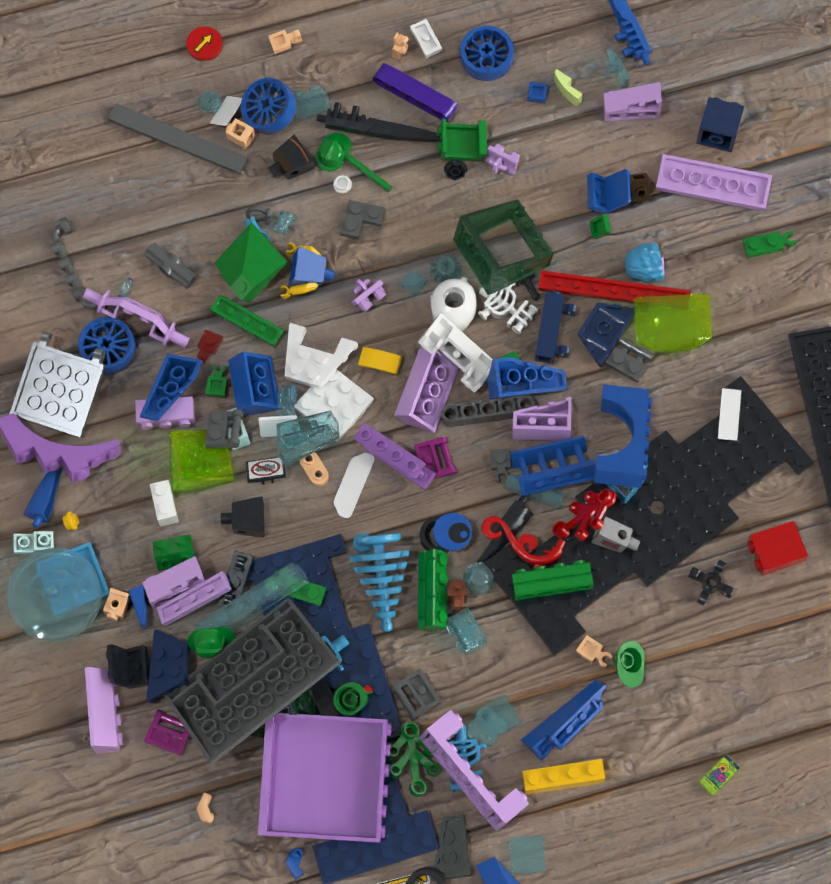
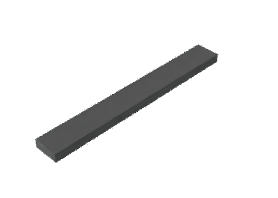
M117 103L108 117V120L114 124L239 175L248 161V157Z

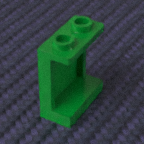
M442 119L441 124L437 126V136H440V142L437 143V153H440V160L459 159L461 161L484 162L487 155L486 120H479L477 125L449 124L446 123V119Z

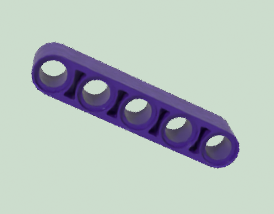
M382 63L372 78L378 86L440 120L446 119V122H448L458 107L452 99L386 63Z

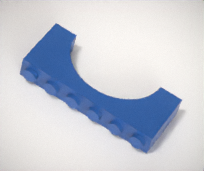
M603 384L601 411L620 418L630 429L632 440L623 450L604 456L597 455L594 483L641 488L642 480H646L647 469L643 467L647 466L648 454L644 453L648 451L649 440H646V437H649L650 425H647V423H650L651 411H648V409H651L652 405L649 389Z

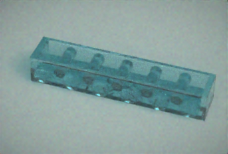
M292 562L195 624L196 629L227 627L233 631L309 581L300 565Z

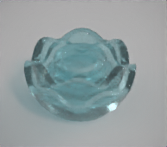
M214 91L204 92L199 98V105L204 112H216L222 104L221 97Z

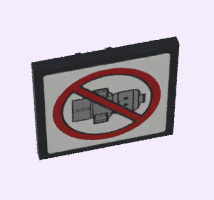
M284 456L246 461L247 482H261L265 485L264 481L271 480L273 484L274 479L286 478Z

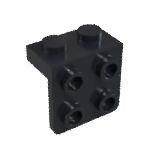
M113 644L107 645L106 658L109 669L107 675L112 684L128 689L148 685L149 661L147 646L140 645L125 649Z

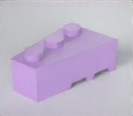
M660 82L604 93V121L659 118L662 105Z
M571 397L556 403L552 401L548 402V405L533 406L513 412V440L561 441L570 439Z
M194 556L158 575L146 578L142 583L152 608L205 580L197 558Z

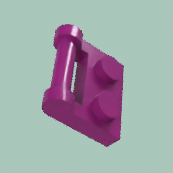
M440 437L414 445L417 458L426 464L425 467L436 474L433 480L445 476H453L458 473L451 459L447 437ZM437 446L441 449L446 465L445 469L440 467L435 450Z
M158 709L144 742L182 756L190 734L178 718L164 714V711ZM163 721L182 728L184 733L181 734L160 726L159 723Z

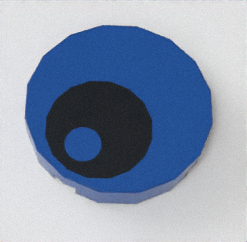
M447 513L436 521L433 527V537L441 549L457 552L469 544L472 537V527L463 515Z

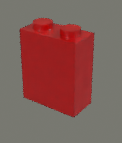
M794 520L752 534L747 542L749 552L753 553L755 557V568L761 572L762 576L805 562L808 557Z

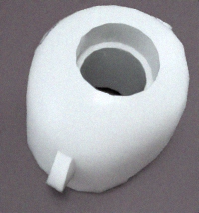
M468 278L448 279L435 288L431 295L433 320L441 313L461 332L467 328L476 313V295L473 286L467 282ZM451 301H457L461 303V306L451 308L447 304Z

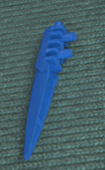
M608 0L620 27V33L615 34L616 41H627L628 48L622 50L623 56L634 55V61L642 59L644 65L649 64L651 61L648 56L651 53V48L627 1Z

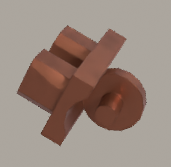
M455 579L449 584L448 604L452 603V613H464V603H468V590L465 583L460 579Z

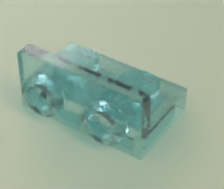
M318 85L309 88V93L303 94L302 91L294 93L296 98V120L331 109L325 87L320 89Z

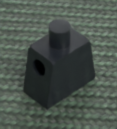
M263 496L233 502L232 512L221 513V524H232L234 534L265 537Z

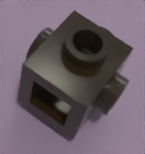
M647 173L630 175L632 202L644 203L647 200H651L650 194L653 193V184L650 182Z

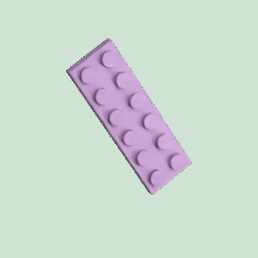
M663 154L655 190L765 212L772 175Z

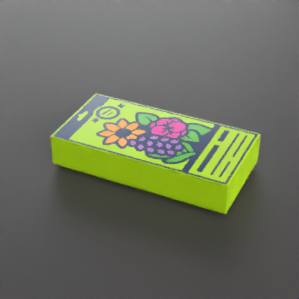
M725 754L698 783L713 797L741 767Z

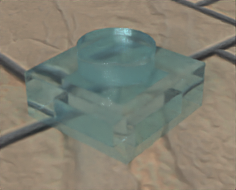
M410 270L400 286L414 296H417L426 284L427 279Z

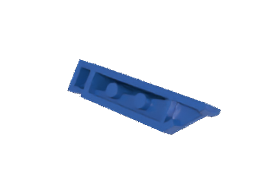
M594 680L521 739L523 744L541 761L554 746L561 750L602 710L603 702L601 701L602 691L606 689V685L598 680Z

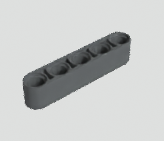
M518 395L450 404L443 407L441 420L447 427H456L513 419L514 411L524 409L521 407L523 403L533 407L534 399L529 395ZM510 406L512 409L510 411H504L502 407ZM490 408L493 412L486 414L483 410ZM466 411H472L474 414L472 416H466L464 413ZM448 413H452L455 415V417L452 419H448L445 417V415Z

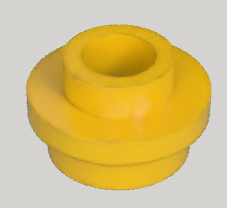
M69 511L63 516V523L67 530H76L79 519L76 514Z

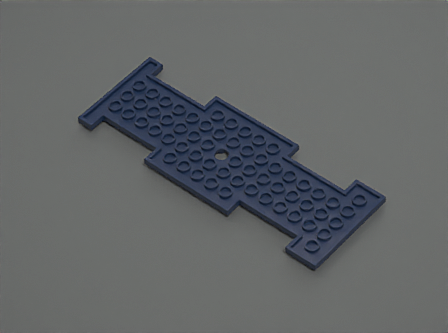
M341 534L253 560L246 584L254 582L255 588L258 590L257 594L264 616L289 597L268 589L270 583H273L274 571H279L327 588L321 607L292 597L289 598L315 631L319 633L320 637L326 636L330 642H333L343 634L349 642V645L338 652L342 658L340 665L344 667L343 671H339L336 667L323 677L329 689L336 691L340 686L348 682H356L362 687L369 685L373 690L370 695L368 694V703L364 709L353 715L343 714L339 717L386 719L388 724H392L391 736H387V741L400 737V720L370 625L365 624L350 629L330 566V558L347 554ZM281 580L280 587L285 588L287 581ZM307 690L278 712L321 715ZM386 756V764L389 765L390 768L392 762L391 759ZM389 775L384 780V785H388L387 797H383V805H387L386 818H382V826H385V838H381L380 843L329 840L312 846L323 884L338 882L440 849L428 810L408 816L397 778Z

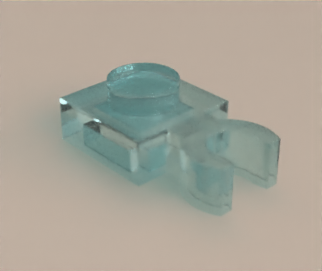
M288 385L278 389V407L282 408L280 416L295 415L293 405L297 404V387L295 385Z

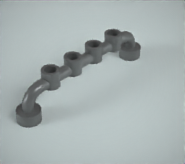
M66 217L59 219L60 224L52 230L53 244L50 245L55 255L59 254L61 258L57 262L61 270L66 269L67 275L64 277L68 285H73L75 289L72 291V295L76 302L80 300L81 304L87 309H98V305L83 299L85 292L59 238V233L62 230L67 233L72 228Z

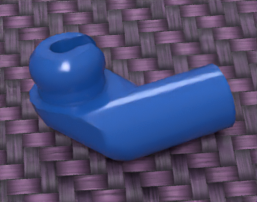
M300 848L292 849L286 860V866L295 880L303 875L298 866L302 857V850Z

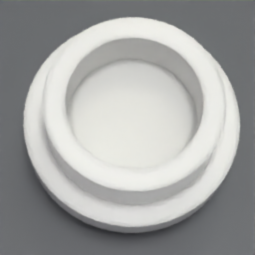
M341 175L334 180L333 186L336 192L344 194L350 191L352 182L347 176Z

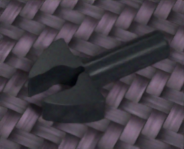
M523 267V272L527 276L526 280L521 278L518 271H516L517 287L524 285L533 300L537 301L540 295L531 282V279L535 278V274Z

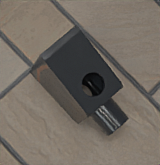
M295 134L273 152L275 163L268 167L273 177L282 172L288 180L315 169L314 160Z

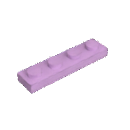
M221 571L157 607L161 623L167 626L231 591L226 573Z

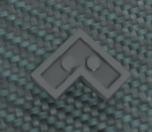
M349 200L340 236L358 240L363 223L381 227L385 207Z

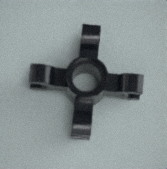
M719 559L713 572H708L707 574L692 567L688 577L702 583L703 589L697 603L704 606L709 595L717 591L725 597L731 598L735 589L723 584L720 577L725 568V562ZM712 579L717 585L709 586L706 581Z

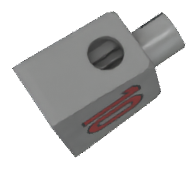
M608 517L602 519L604 522L601 529L595 530L591 541L593 544L620 553L626 548L636 551L640 544L639 539L631 537L632 528Z

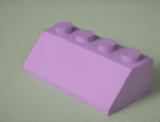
M419 348L394 416L408 425L435 433L441 418V411L445 407L459 367L438 349L433 354H430L425 349Z
M85 667L91 747L96 754L120 751V745H123L122 733L118 732V726L121 725L120 713L117 714L116 707L120 706L119 695L115 694V687H118V685L112 684L108 679L107 673L109 669Z

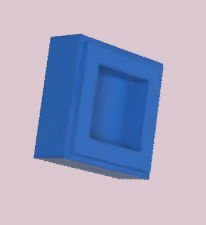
M530 82L527 101L545 104L548 84Z

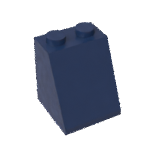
M709 97L696 144L732 153L744 106L737 102L730 103L717 97Z

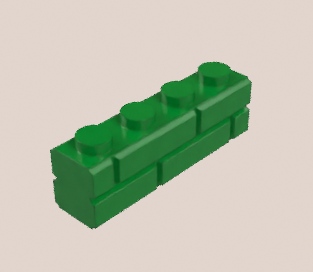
M437 549L418 553V629L427 632L446 629V621L448 619L446 613V602L448 600L446 594L448 558L446 552Z
M584 560L575 561L573 565L565 566V563H558L554 565V568L547 569L546 566H539L534 568V571L519 569L511 577L515 600L593 589L590 562L585 563Z

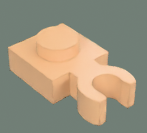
M586 635L576 650L577 654L590 663H593L596 659L602 668L607 667V664L602 661L604 657L610 660L613 658L609 652H602L603 645Z

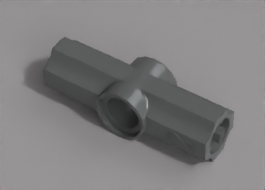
M155 242L147 247L144 253L145 257L156 264L168 278L172 277L186 289L195 283L197 275L185 267L173 253L169 254Z

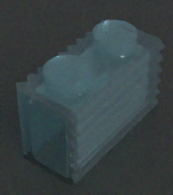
M469 608L447 619L448 625H446V628L451 636L455 635L457 639L455 643L460 653L464 652L468 656L487 645V640Z

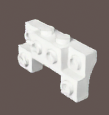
M440 313L423 333L418 343L430 354L439 349L465 372L461 381L475 393L488 377L493 359Z

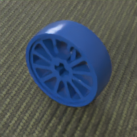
M494 26L476 27L463 38L460 45V62L465 72L471 77L480 81H493L504 76L512 66L514 46L508 34L500 28ZM483 37H490L489 42H485ZM480 39L481 45H479L475 40ZM493 39L499 40L496 44H492ZM471 44L476 49L468 48V46ZM502 44L505 45V48L498 49ZM484 64H489V65H491V66H490V67H484L483 65H484Z
M261 78L253 82L246 89L241 100V113L245 122L253 127L254 130L264 134H274L285 129L291 123L296 112L294 93L285 83L275 78ZM279 110H283L282 114L279 116ZM272 116H276L277 120L273 122Z
M101 317L91 321L83 328L78 340V351L80 357L91 361L94 351L88 356L86 351L95 350L96 348L106 351L105 357H107L108 364L105 366L103 375H110L124 370L131 363L135 354L136 343L132 331L124 322L112 317ZM115 329L120 330L113 336ZM101 331L106 332L105 335H103V336H101V337H99V336L97 337V334H98L99 332H101ZM122 335H125V336L128 337V338H125V339H119ZM88 341H89V342H92V343H95V344L87 345V346H86V344L88 343ZM129 344L127 349L117 345ZM116 351L123 352L125 355L120 358ZM114 355L118 361L111 364L110 357Z

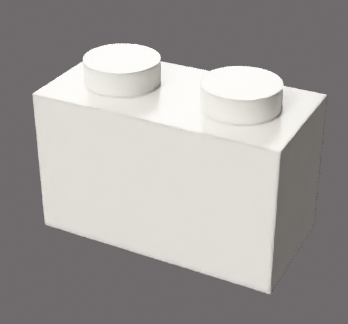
M169 480L150 484L160 527L178 523L179 520Z

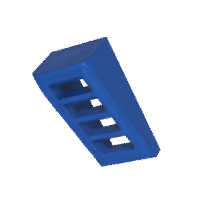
M141 585L130 589L129 594L143 630H146L148 626L146 591L144 586Z

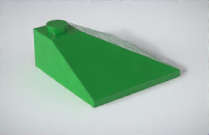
M250 223L214 262L230 289L241 301L251 302L288 263L253 223Z

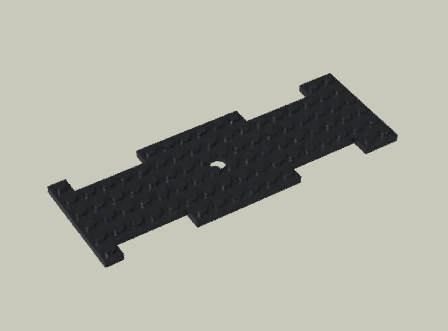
M741 376L725 388L741 390L737 441L718 439L720 415L680 444H677L667 430L649 442L648 451L644 453L648 454V467L646 468V480L641 485V488L635 492L625 505L616 496L615 503L607 507L602 519L608 517L632 528L631 537L640 540L636 551L626 548L620 553L591 543L595 529L590 526V523L586 529L588 531L587 538L580 541L575 537V532L580 527L581 521L570 529V534L566 538H558L554 535L530 552L532 555L546 554L544 550H550L559 539L564 540L566 543L562 548L563 552L560 557L553 563L544 566L547 569L554 568V565L558 563H565V566L573 565V562L578 560H584L585 563L590 562L593 589L515 600L511 579L512 574L519 569L534 571V564H530L520 558L513 550L511 544L483 563L488 573L554 656L586 633L575 618L586 608L634 573H636L646 587L656 582L737 522L739 517L728 504L784 462H787L798 476L814 464L811 458ZM593 483L576 495L575 499L579 504L593 505L584 500L585 494L588 491L600 493L602 490L609 488L606 484ZM653 501H660L665 509L661 514H653L649 509L650 504Z

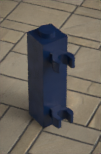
M557 291L546 292L535 354L536 362L554 364L555 355L568 358L569 346H557L562 314L575 316L576 305L564 304L565 295Z

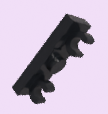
M234 551L227 573L232 590L221 595L218 607L227 608L235 613L238 612L254 556Z

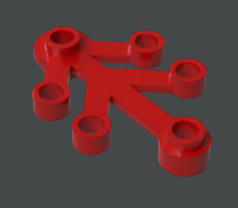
M604 489L600 493L588 491L584 496V500L593 505L579 504L577 501L571 503L569 511L577 516L567 523L563 521L555 523L552 528L553 534L558 538H566L570 534V529L582 521L580 527L575 532V537L580 541L585 540L588 536L586 529L589 523L595 530L602 528L604 522L601 519L607 507L615 503L616 493L609 489Z

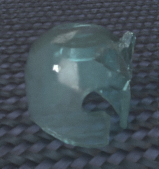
M483 562L473 563L468 566L462 578L468 593L474 596H483L488 593L494 583V575L491 569L484 565Z

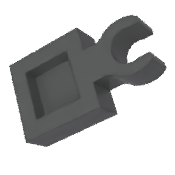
M509 449L490 450L492 471L497 470L496 482L499 483V476L501 475L505 476L506 482H508V473L505 470L511 469Z

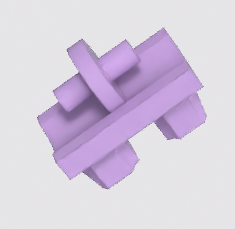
M497 143L494 147L490 145L487 148V155L484 161L493 166L492 172L497 173L500 169L503 172L514 175L520 155L515 152H511L509 155L504 153V147Z
M368 278L363 282L357 279L355 281L357 287L353 291L355 294L360 291L363 293L351 303L353 306L357 305L362 311H367L373 306L367 298L370 294L377 301L386 295L381 286L383 282L378 280L367 288V285L371 283Z

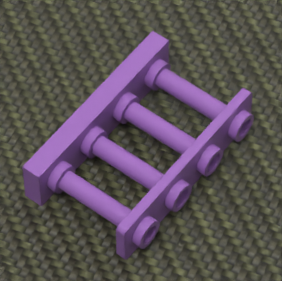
M366 423L361 426L354 436V439L364 446V450L424 490H426L436 475L425 467L426 464Z

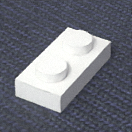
M427 19L410 26V30L425 58L442 52V47Z

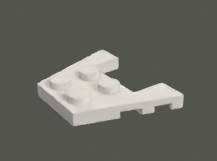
M290 323L285 378L321 389L336 373L339 365L348 359V355L353 350L357 349L358 343L341 338L334 354L301 345L307 332L306 327Z

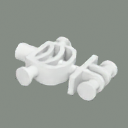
M506 278L505 285L499 284L495 290L485 284L479 294L487 300L484 302L485 309L478 312L479 316L486 321L487 316L490 314L496 319L512 314L513 316L507 322V327L509 329L512 328L515 333L520 335L522 333L521 330L528 326L526 321L531 322L534 314H538L539 310L535 306L530 305L529 310L526 312L525 309L528 307L527 300L523 302L518 310L515 308L516 294L511 288L516 283L511 279ZM509 296L512 298L511 304L508 303Z

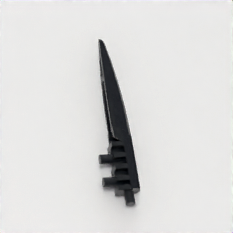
M339 102L334 103L333 111L327 109L326 115L317 114L316 119L318 122H324L327 129L360 135L410 141H440V136H437L436 132L371 117L366 119V115L363 114L359 116V106L354 105L351 114H348L347 111L342 113L340 112L342 104Z

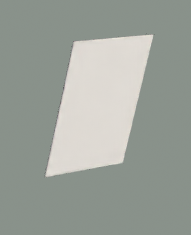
M227 96L210 124L227 126L240 106L242 98Z

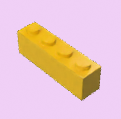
M602 759L525 770L522 771V781L525 795L602 784L605 782Z

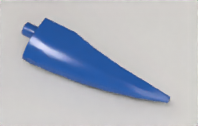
M63 466L56 471L46 473L23 515L34 520L32 526L35 528H39L41 522L47 523L54 508L55 495Z

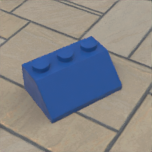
M241 352L228 360L237 410H242L244 414L254 415L281 409L271 356Z

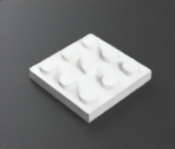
M336 369V373L321 389L310 387L294 405V409L338 443L371 406L374 398Z

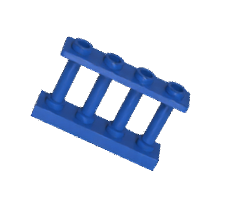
M585 436L510 452L512 468L520 467L522 476H518L521 495L594 480L596 464L594 459L589 461L585 459L584 453L587 452ZM576 455L579 463L567 465L565 457ZM557 459L560 467L548 469L546 461ZM538 463L541 471L530 474L527 465Z

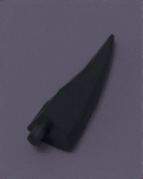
M521 495L518 501L515 500L502 517V520L508 525L514 537L533 516L524 506L528 500L524 495ZM500 524L495 533L502 531V535L497 539L491 540L474 567L488 560L509 543Z

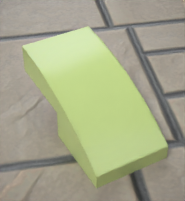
M556 69L554 72L556 86L567 100L578 107L582 102V93L571 87L572 79Z

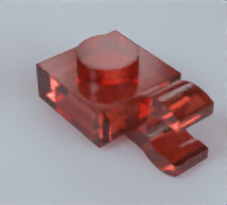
M205 329L198 343L200 351L197 354V358L202 360L203 364L207 361L210 353L216 354L223 336Z

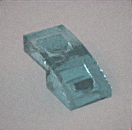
M607 49L606 60L610 74L617 73L621 88H627L629 76L624 64L614 51Z

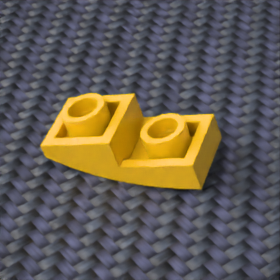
M363 347L358 365L397 375L402 356Z

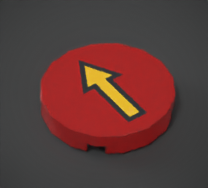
M203 26L194 29L187 37L186 46L188 53L198 61L213 60L222 51L221 35L211 27Z

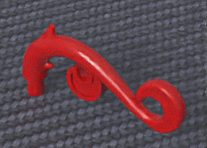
M497 516L488 517L482 523L481 531L490 540L497 539L502 535V531L494 533L490 530L493 523L500 524L515 553L524 561L534 564L533 570L536 567L548 565L556 561L562 554V548L566 543L564 540L559 539L550 550H544L546 554L540 556L532 555L525 551L523 546L527 544L529 545V551L534 550L537 546V538L534 535L523 534L517 541L505 521Z

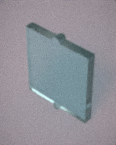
M505 695L475 711L481 722V728L485 729L491 740L521 724L514 711L515 707L511 706Z
M525 835L524 837L510 838L512 874L527 873L530 875L535 872H546L543 836L528 837V835Z

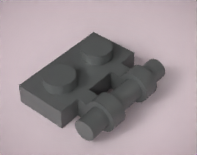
M621 337L618 344L623 346L622 351L615 347L606 360L605 365L638 383L648 367L642 361L645 358L651 362L654 355L648 352L649 350L645 347L641 348L635 345L634 341ZM629 350L638 354L637 359L628 355Z

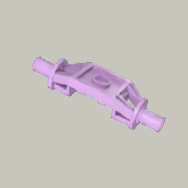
M90 288L86 289L83 299L98 305L97 314L102 312L115 319L123 307L122 311L130 315L137 314L140 316V320L146 323L154 322L149 336L163 342V346H166L167 342L171 341L186 348L190 337L175 331L176 323L173 322L170 326L161 313L129 297H109L110 290L101 295ZM115 305L116 308L115 311L112 312L108 309H105V306ZM157 327L165 334L164 337L155 333Z

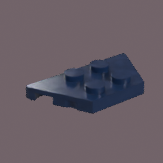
M597 303L578 331L579 338L600 368L638 312L639 307L633 306L631 308L621 307L618 304Z
M154 630L146 697L148 703H154L155 698L162 694L168 695L174 689L187 684L191 648L188 643L159 630Z

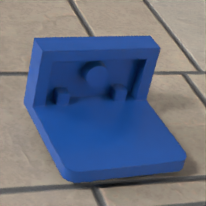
M623 169L607 177L593 172L587 174L588 209L606 214L631 202L629 170Z

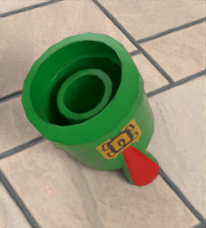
M348 682L336 690L333 697L334 705L341 714L353 715L365 708L368 703V694L370 695L373 690L369 685L362 687L356 682Z

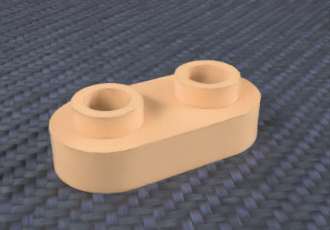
M308 450L303 452L299 459L300 465L310 482L318 487L325 485L328 482L329 475L322 461L314 451ZM311 457L312 461L307 462L306 458ZM316 473H321V474H322V476L319 477V478L316 477L315 475H316Z

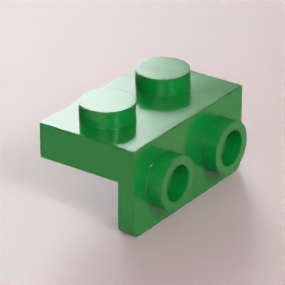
M191 534L152 542L158 571L170 569L195 556Z

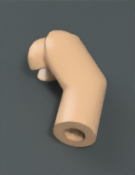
M203 793L197 805V812L200 820L211 823L214 819V814L210 813L208 806L212 796L207 793Z

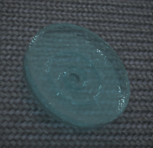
M63 548L40 550L25 558L12 573L7 587V605L16 624L31 637L49 642L67 640L83 632L97 616L102 600L100 579L93 566L80 554Z

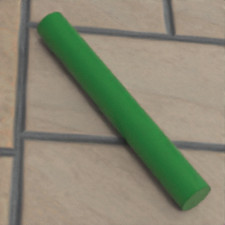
M350 154L346 157L347 162L385 191H391L392 186L360 161Z

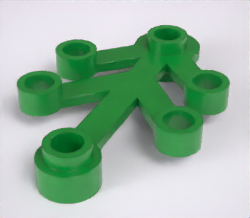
M406 722L400 728V738L393 745H390V749L394 750L395 754L390 753V756L387 757L390 759L396 758L399 754V749L406 742L408 750L396 764L391 765L389 775L393 778L398 777L402 768L409 761L412 779L409 792L415 797H420L425 793L427 786L420 779L418 762L427 769V774L431 777H435L439 773L440 767L428 759L434 756L429 753L426 746L419 739L421 735H419L418 725L413 722ZM406 730H410L412 735H409ZM416 743L424 749L425 756L416 749ZM392 768H395L398 773H393ZM430 768H435L436 772H432ZM414 787H417L419 789V792H416L414 790Z

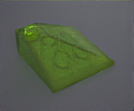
M207 430L170 431V477L173 493L194 492L234 482L229 448H206Z

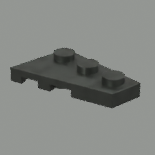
M462 814L443 817L439 837L440 849H438L435 857L434 869L439 871L445 880L472 876L465 816Z

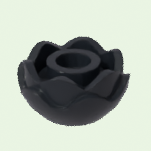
M452 159L444 166V172L448 178L458 180L465 176L467 167L463 161Z

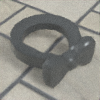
M252 206L246 210V217L249 220L250 217H253L250 215L251 212L263 213L266 216L255 217L256 222L265 221V225H269L271 217L270 208L265 209L259 206Z

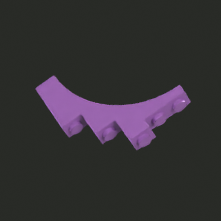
M15 413L0 418V435L17 464L27 462L35 457L45 474L56 471L63 466L72 483L82 481L90 476V468L98 467L100 464L108 460H114L121 455V445L118 439L91 446L63 445L36 435L21 423Z

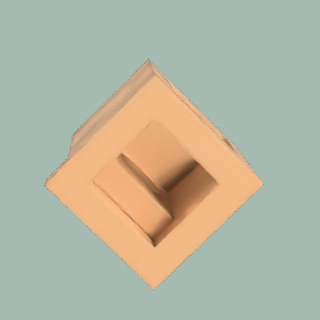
M236 118L233 123L228 124L225 130L227 139L241 146L245 151L255 138L254 128Z
M110 588L103 612L108 619L117 621V619L124 620L131 597L128 593ZM114 602L119 603L117 607H113Z

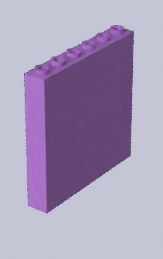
M277 713L265 723L258 835L380 843L381 838H385V826H382V818H386L387 805H383V797H387L388 785H384L385 777L389 776V765L386 764V756H390V744H387V736H391L392 724H388L386 719Z

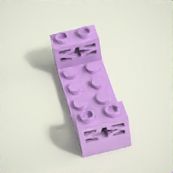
M450 710L427 728L419 739L497 832L529 805L527 797L516 788L499 803L496 801L495 794L485 788L481 777L470 770L469 763L464 758L461 759L457 754L456 747L452 743L447 742L464 726L461 717Z

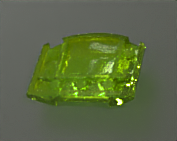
M710 294L634 298L636 343L641 346L642 344L653 351L677 353L698 348L705 342L712 340Z

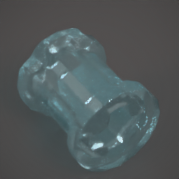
M281 210L276 223H273L272 227L278 233L286 235L288 232L287 228L295 220V217L288 211Z

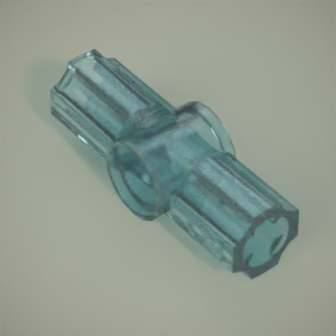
M510 472L504 489L521 495L519 475ZM550 489L524 496L530 501H538L559 509L565 492Z

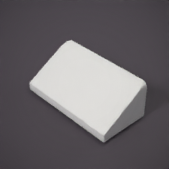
M296 415L259 418L261 437L299 434Z

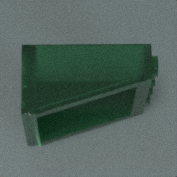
M518 199L459 217L453 241L487 295L502 290L550 266L553 250L548 246L543 234L538 231L535 222L529 217L525 207L522 206ZM511 220L534 257L500 267L480 235Z

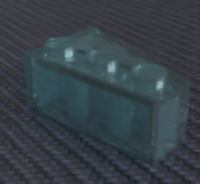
M331 410L277 424L278 456L286 467L339 439V422Z

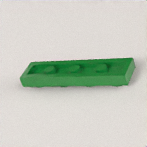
M221 294L210 308V312L272 347H275L284 333L283 329Z

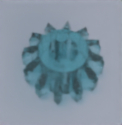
M450 253L447 257L441 254L440 259L435 257L434 263L430 265L432 269L430 274L435 276L434 281L438 282L441 280L442 283L448 279H458V276L462 273L460 270L461 263L457 262L458 258L454 257L451 259Z

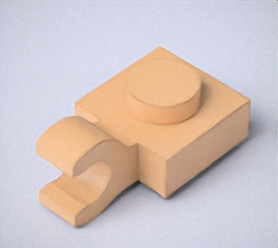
M285 30L268 36L275 54L291 49V43L302 42L299 30L288 34Z
M396 33L393 38L392 57L399 60L401 55H405L407 52L408 37Z

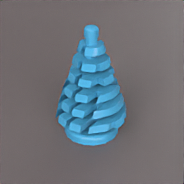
M401 533L355 537L357 545L371 544L373 546V553L351 555L349 559L351 562L375 560L374 565L354 567L356 573L376 572V576L359 578L361 585L377 584V588L366 589L364 592L366 596L378 595L379 600L369 601L371 607L380 608V612H374V615L377 619L381 618V630L383 632H390L393 629L391 617H395L397 610L390 611V606L397 605L400 598L389 599V594L400 593L402 586L388 587V582L402 581L405 574L387 575L386 571L404 569L407 567V562L386 563L385 559L409 556L410 550L385 552V543L399 541Z

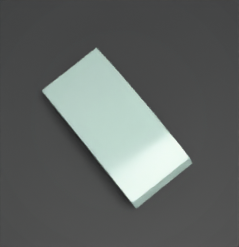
M53 531L13 534V555L54 551Z

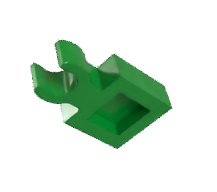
M214 364V376H208L205 394L206 396L225 398L228 380L223 375L226 372V368L223 365L221 371H216L217 366Z

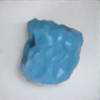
M643 243L627 253L624 265L629 277L644 282H662L664 279V268L657 243Z

